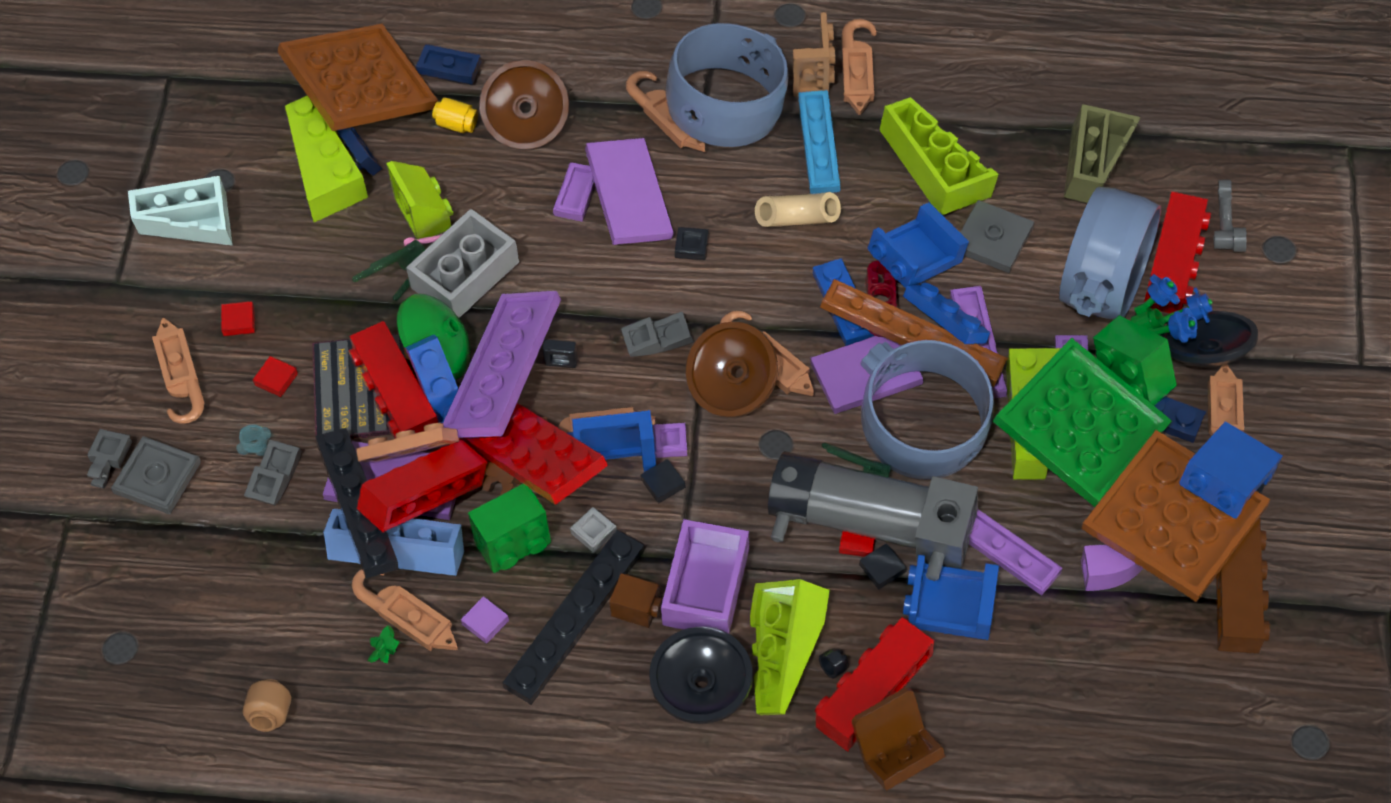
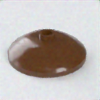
M530 60L507 63L494 71L483 86L480 95L482 121L488 132L498 142L507 147L519 150H531L542 147L556 138L567 121L569 98L565 85L560 77L544 64ZM522 104H530L531 110L528 113L521 112L520 107Z
M724 322L705 331L692 346L686 363V380L693 398L708 412L722 417H740L758 409L772 393L778 375L777 355L770 340L757 328L742 322ZM739 367H742L743 374L737 378L735 372Z

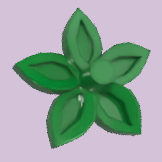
M387 625L381 631L379 637L370 638V644L375 650L367 661L373 663L380 658L382 662L388 663L389 654H394L395 649H397L400 641L394 638L392 627Z

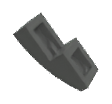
M682 311L654 323L648 317L621 328L631 357L661 353L694 342L686 317Z
M269 440L260 467H254L244 496L276 506L294 474L303 451L298 447Z

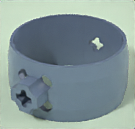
M729 23L705 25L687 33L677 44L670 59L666 81L667 108L675 124L696 140L722 147L748 145L759 141L769 134L782 112L788 86L787 62L781 51L782 49L776 43V39L767 33L764 35L754 29ZM745 38H750L752 41L748 44ZM742 56L747 57L750 61V64L746 63L743 60ZM763 68L767 69L769 75L765 74ZM703 69H729L755 79L769 94L748 102L722 101L697 91L683 77ZM689 111H695L696 120L692 118V113Z
M1097 187L1086 205L1069 250L1060 285V301L1076 309L1077 313L1088 317L1094 315L1103 319L1114 320L1120 315L1125 318L1135 298L1152 251L1160 221L1161 206L1145 197L1123 190Z
M935 340L914 341L895 349L885 341L882 344L879 342L870 349L861 361V366L870 375L862 400L861 423L866 441L874 455L885 466L896 473L915 479L929 480L932 479V476L943 478L964 468L982 449L994 416L992 386L982 366L970 354L959 347ZM915 371L934 372L954 380L970 394L980 414L981 428L972 438L959 446L936 451L918 449L899 441L883 427L875 413L872 397L885 382L898 375Z

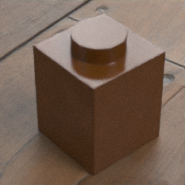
M621 573L609 601L611 617L649 628L653 617L658 618L661 613L663 598H660L659 584Z

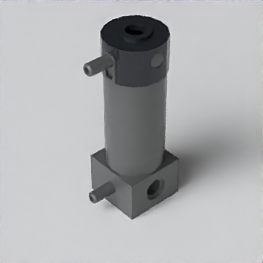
M788 451L782 452L777 462L768 498V514L777 517L771 534L773 541L782 542L789 521L805 525L812 523L916 549L917 561L918 555H925V563H929L926 577L932 581L939 579L942 566L962 569L970 541L969 535L972 533L978 511L977 486L932 476L930 486L927 487L823 462L821 459Z

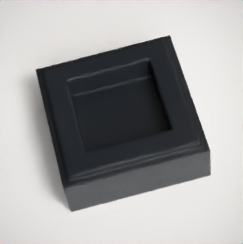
M678 227L675 258L705 260L709 229Z
M544 339L543 354L546 366L577 367L576 342Z
M668 459L640 475L641 481L658 504L686 488L685 481Z
M887 543L859 560V566L878 590L906 573V567Z

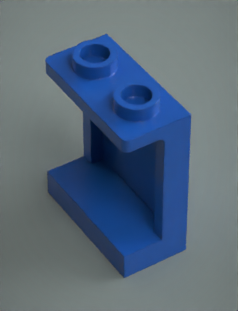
M928 202L920 206L915 220L888 233H885L880 227L874 229L868 250L891 273L893 278L906 288L907 285H917L962 263L969 241Z
M650 410L572 419L573 432H567V434L602 454L605 460L642 456L644 472L656 466Z
M1225 421L1189 460L1179 484L1236 519L1241 514L1246 502L1262 483L1267 485L1272 479L1283 455Z
M918 555L917 566L910 565L907 585H913L914 587L912 595H905L903 615H909V622L919 630L988 640L999 565L986 563L984 572L942 566L939 579L932 581L926 577L929 564L925 563V555Z

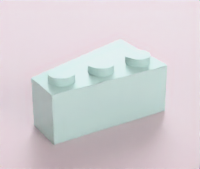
M219 176L128 191L131 219L139 234L233 246L226 191Z

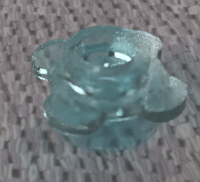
M255 424L243 427L239 434L240 443L236 447L238 453L241 455L256 453L258 456H263L267 448V440L271 437V431L266 427L262 428Z

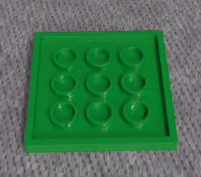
M1071 337L996 415L993 422L1092 506L1096 507L1155 430L1163 433L1172 420Z

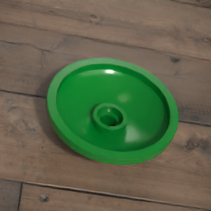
M419 293L405 299L397 313V327L404 348L435 334L438 337L454 379L457 380L467 372L470 364L471 347L467 332L459 317L447 304L433 296Z

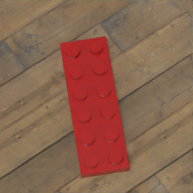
M516 403L503 436L458 438L466 442L478 454L555 505L608 466L602 454Z

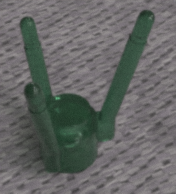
M414 240L402 249L371 263L370 268L353 276L352 281L357 282L396 261L402 269L407 271L406 267L426 249L419 241ZM409 277L392 297L394 301H397L409 288Z
M825 442L821 445L828 453L863 466L864 472L889 477L891 469L889 464L871 461Z

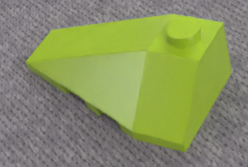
M801 579L755 583L750 612V625L756 628V643L752 644V655L758 658V671L754 675L756 714L785 715L825 623L830 590Z

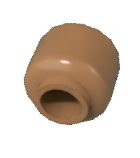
M273 679L253 683L248 689L243 706L245 720L251 727L263 732L281 727L287 719L291 704L289 690Z

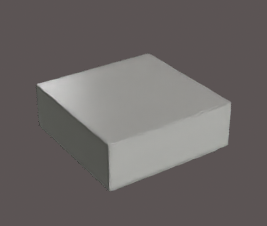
M594 507L570 527L571 534L593 553L608 541L617 530V527Z

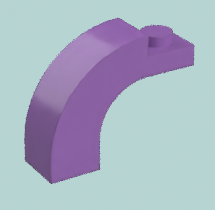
M1106 544L1084 546L1081 566L1086 591L1117 587L1128 582L1143 570L1141 566Z

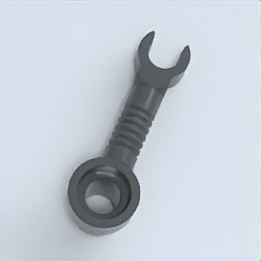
M1218 180L1220 231H1214V249H1232L1233 252H1246V227L1232 226L1231 180Z

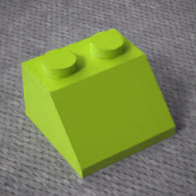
M395 161L386 163L394 198L416 239L436 236L447 231L451 227L450 216L453 215V211L447 198L441 199L439 195L441 189L436 178H430L424 167Z

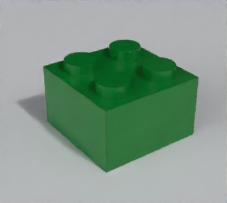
M1120 315L1093 337L1097 359L1152 405L1157 404L1177 386L1168 339Z
M521 484L468 512L474 542L493 574L501 569L507 570L513 567L518 560L529 554L540 553L551 543L546 511L531 488L525 484Z

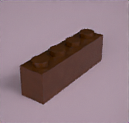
M1260 518L1216 575L1218 651L1259 653L1263 642L1269 640L1270 623L1269 621H1264V611L1268 609L1269 593L1268 590H1263V580L1267 578L1268 565L1267 560H1262L1261 550L1264 551L1266 548V531L1261 530Z

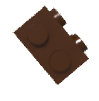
M908 687L894 693L852 719V726L865 768L886 791L945 757L943 747L924 729L915 694Z

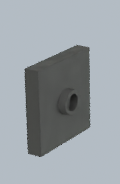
M978 200L960 232L969 241L964 256L1010 273L1034 228V221Z
M142 436L112 485L111 490L113 494L170 515L199 467L201 460L199 456Z

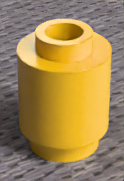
M446 97L441 102H436L432 113V118L436 119L437 126L462 134L474 131L479 116V111L473 109L472 105Z

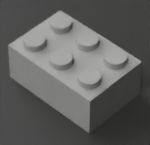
M470 209L410 263L406 269L410 286L418 294H427L443 301L460 318L519 263L516 241Z

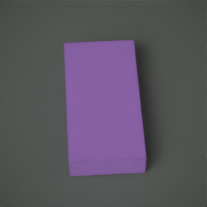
M570 162L553 208L554 216L583 222L596 186L590 166Z

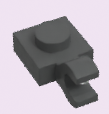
M103 429L99 430L87 454L90 462H93L87 474L88 477L93 478L91 486L104 489L109 479L110 468L121 467L132 444L129 435Z

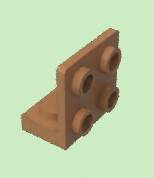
M820 12V48L793 49V96H798V92L828 90L829 95V83H834V65H829L835 64V47L832 45V42H829L833 41V23H827L826 12Z

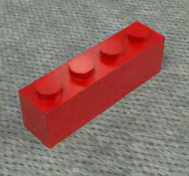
M1171 191L1151 276L1155 274L1161 279L1164 277L1171 279L1177 286L1175 294L1179 297L1180 302L1173 304L1170 301L1166 306H1161L1155 302L1150 307L1151 309L1157 308L1160 312L1170 314L1182 309L1183 304L1188 305L1186 298L1192 295L1194 288L1188 286L1189 279H1196L1200 263L1194 261L1195 254H1202L1205 237L1200 236V231H1207L1211 216L1210 212L1205 211L1208 199ZM1148 288L1144 302H1146L1151 297L1148 293Z
M384 321L349 336L352 344V349L348 350L355 367L361 366L364 370V373L361 374L368 391L374 389L377 394L374 401L381 415L387 413L390 418L387 425L394 439H396V433L415 430V433L424 432V426L438 423L437 415Z
M462 439L459 442L444 445L430 454L420 456L416 460L401 467H396L388 473L367 480L361 486L357 509L379 530L385 532L482 486L488 461Z
M903 617L895 625L889 624L884 629L877 646L874 649L868 648L861 655L858 661L859 666L852 673L846 672L839 680L835 693L831 697L825 696L815 709L816 728L847 752L857 742L852 719L859 713L902 690L933 655L934 640Z

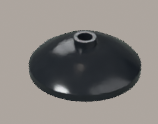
M1226 311L1209 312L1210 322L1206 323L1204 318L1197 320V336L1193 339L1189 337L1187 342L1183 343L1180 340L1174 339L1170 332L1160 334V336L1168 339L1172 358L1179 362L1199 367L1221 366L1238 360L1250 352L1258 341V329L1252 320L1243 315Z
M691 627L668 637L656 650L649 671L651 690L658 704L671 716L695 724L720 721L737 711L745 702L750 692L753 678L751 660L743 645L732 635L712 627ZM700 681H704L708 684L704 688H698L696 686V684Z

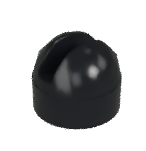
M838 648L829 649L819 655L820 666L830 678H836L842 674L849 664L848 656H842L843 650Z

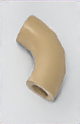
M832 192L764 196L757 201L755 206L756 220L765 227L832 223L839 218L841 213L840 201L837 195Z

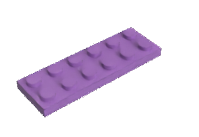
M557 291L501 295L443 422L444 428L457 429L458 438L503 436L560 304L561 298Z

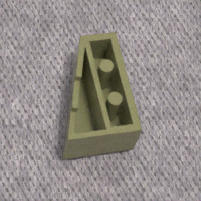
M1082 104L1072 125L1064 198L1088 203L1095 189L1104 186L1141 117Z

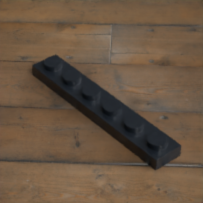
M347 428L316 435L319 453L365 578L399 570L398 560L387 532L379 530L357 509L361 486L367 480L358 461Z
M618 530L614 532L502 683L504 689L530 705L533 704L611 598L620 574L627 575L644 553L643 544Z

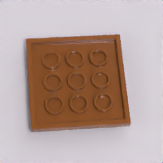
M383 24L279 43L278 54L332 131L433 110L438 101Z
M1155 430L1083 522L1082 530L1197 602L1266 510L1270 499L1255 491L1244 505L1241 514L1236 519L1232 518L1179 484L1189 460L1195 453Z

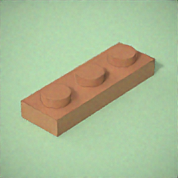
M435 423L424 426V432L415 433V430H408L396 433V439L387 441L386 437L368 440V446L357 448L356 451L359 462L376 463L459 442L457 429L444 428L443 423Z

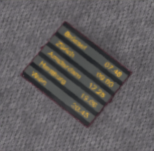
M399 333L392 334L405 358L404 346ZM343 339L312 343L315 436L347 428L351 439L390 435L391 432L387 425L390 418L387 413L381 415L374 401L377 394L374 389L368 391L361 374L364 373V370L361 366L355 367L348 352V350L352 349L351 340Z

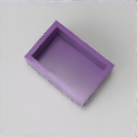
M683 519L661 605L663 626L678 629L712 627L728 634L730 633L749 553V531Z

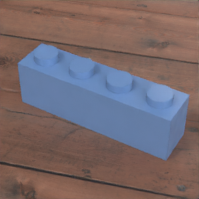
M332 509L323 532L328 560L360 563L341 510ZM412 518L386 531L398 560L399 569L457 575L464 554L461 524Z

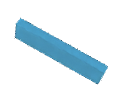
M828 90L798 92L810 194L840 192Z

